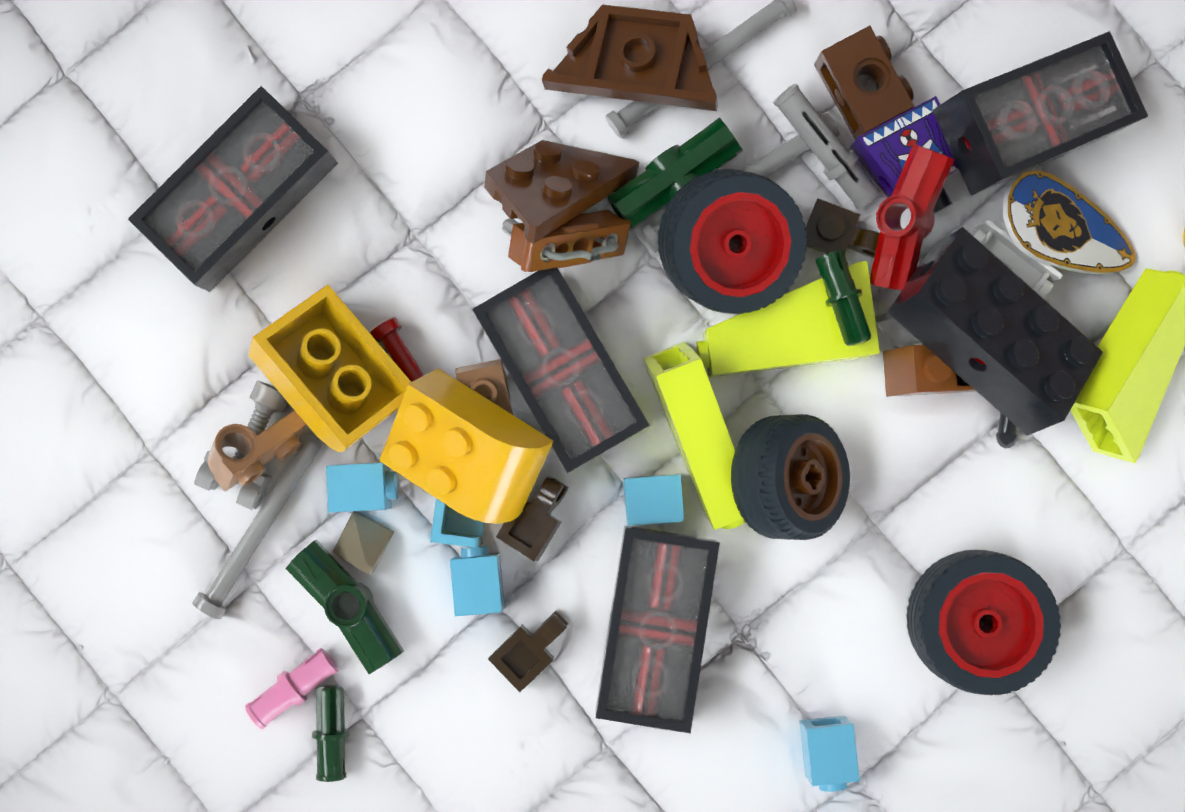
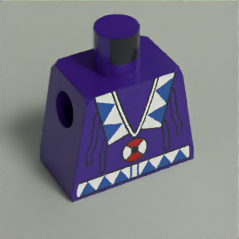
M936 96L859 136L850 147L859 157L858 161L887 198L892 196L913 143L953 158L932 111L940 105ZM955 160L947 177L958 170ZM944 186L934 206V214L953 204Z

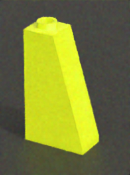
M867 261L857 262L848 267L856 289H861L863 293L858 298L871 333L870 340L856 346H847L844 343L833 308L826 306L825 301L828 299L823 279L821 278L784 294L780 299L775 300L776 302L765 308L739 314L707 328L703 332L704 340L697 341L696 347L697 355L702 359L704 367L708 369L709 378L868 358L880 354Z
M1145 268L1097 346L1103 353L1070 410L1093 452L1131 463H1136L1141 454L1185 346V275L1178 271L1168 270L1165 272Z
M686 342L643 358L707 519L714 530L721 527L722 529H733L741 526L745 521L737 509L731 486V467L735 449L702 359Z

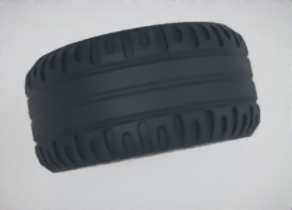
M807 414L769 416L752 424L739 440L732 460L731 486L738 511H740L741 517H743L750 528L758 534L771 539L810 540L827 533L840 518L846 505L850 488L849 462L844 446L836 432L824 420Z

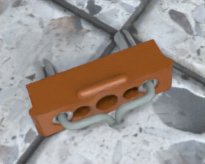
M609 210L581 213L534 244L527 241L523 236L525 225L517 222L515 219H506L502 224V231L511 237L508 257L520 265L522 271L534 272L556 267L576 266L590 263L594 260L624 255L631 221L622 219Z

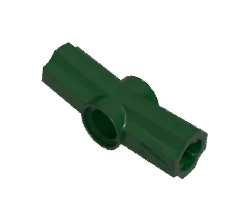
M719 117L681 146L678 144L658 155L646 166L645 172L631 179L608 196V202L617 216L631 221L629 229L631 231L665 208L670 199L675 196V193L683 185H686L695 177L719 170L723 165L740 154L743 149Z
M318 540L311 542L291 560L285 569L324 608L325 615L329 621L339 627L369 675L404 652L401 644L374 604L373 594L370 589L363 583L357 582ZM343 592L353 593L358 598L360 608L357 615L350 616L342 612L339 606V599Z

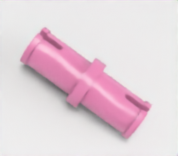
M319 648L315 654L290 673L283 671L277 676V683L252 702L247 703L245 710L256 726L264 729L267 727V724L292 705L300 706L307 700L306 695L331 675L336 674L339 671L338 667L330 655L323 648Z

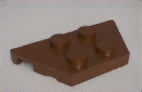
M602 4L589 19L587 28L583 32L578 33L567 45L568 54L553 71L548 68L542 77L545 90L717 111L718 108L717 95L712 86L707 63L699 44L691 14Z
M541 140L487 170L484 188L494 200L502 204V210L509 219H517L519 217L525 225L523 236L527 241L534 244L617 191L631 179L636 178L640 162L635 159Z

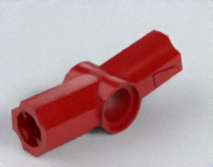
M913 143L892 196L886 198L879 205L876 212V223L880 234L870 274V284L902 291L917 268L923 239L933 229L935 222L933 209L955 159ZM909 208L911 219L909 224L902 229L900 218L902 213Z

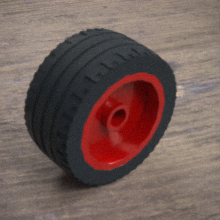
M722 169L695 177L675 193V196L670 199L665 207V212L661 216L657 243L663 268L671 282L682 294L712 311L743 314L765 308L776 302L775 300L780 299L789 290V287L794 284V280L799 276L798 273L805 261L807 230H805V222L802 219L803 216L798 205L794 203L793 198L777 183L756 173L735 169ZM731 240L733 243L729 247V241Z
M987 550L960 551L933 563L916 581L915 587L912 589L908 599L909 605L907 606L906 614L910 641L923 664L933 674L953 687L978 695L1008 694L1011 691H1018L1028 686L1027 684L1034 682L1037 677H1040L1042 672L1048 668V664L1053 660V655L1056 654V648L1059 645L1058 640L1061 635V617L1059 607L1056 605L1057 601L1052 594L1053 592L1038 573L1027 564L1012 556ZM979 621L983 623L981 627H979Z

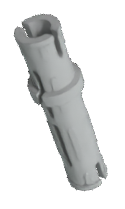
M797 83L784 90L773 101V104L780 109L803 141L806 142L826 169L823 173L829 180H836L854 203L856 209H862L878 197L881 191L856 162L859 158L853 149L847 150L826 121L801 92Z

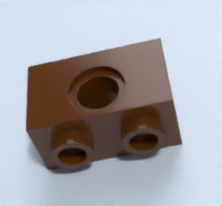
M870 25L822 50L814 63L817 72L855 140L866 132L914 107L912 102L914 94L909 82L904 76L897 75L890 62L892 55L887 42L880 35L876 37ZM857 76H871L876 81L877 90L866 91L861 88L857 81Z

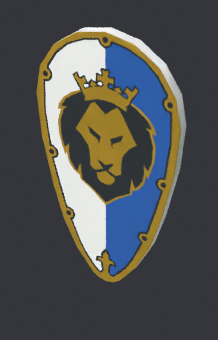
M1034 170L1018 175L1008 185L1003 198V219L1006 229L1018 249L1031 259L1056 268L1097 275L1115 273L1134 264L1135 252L1125 234L1097 205L1068 183L1051 173Z

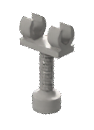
M256 381L249 397L255 402L256 410L253 411L254 414L251 415L252 418H250L247 427L256 435H259L266 430L265 428L269 423L268 419H271L270 415L276 411L284 412L288 402L274 386L262 381ZM236 449L237 452L234 453L235 456L232 458H243V454ZM207 451L204 462L196 474L194 485L208 491L211 489L215 491L219 484L209 469L208 455L210 451ZM263 472L251 484L245 487L242 486L237 496L236 504L250 510L253 508L257 509L272 476Z

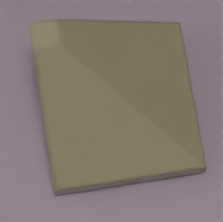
M353 511L332 552L370 575L377 568L395 531Z

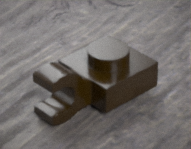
M817 198L805 227V230H807L806 246L825 254L839 250L846 252L847 248L871 258L875 256L880 233L856 228L861 214Z
M547 476L532 503L527 500L521 515L510 522L504 523L496 538L532 561H539L562 521L552 516L551 513L560 504L569 487L557 479H551Z
M555 610L533 633L522 624L488 657V660L520 693L554 660V656L546 647L567 628L569 623Z

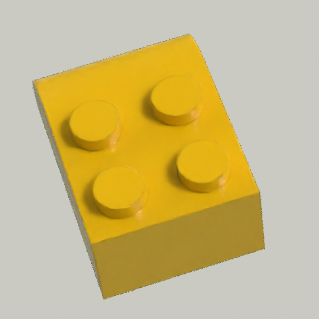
M328 284L253 336L248 354L315 435L337 452L347 450L396 412L400 407L408 384L411 383Z
M437 368L408 384L379 461L458 513L477 521L500 524L510 522L521 515L554 441Z

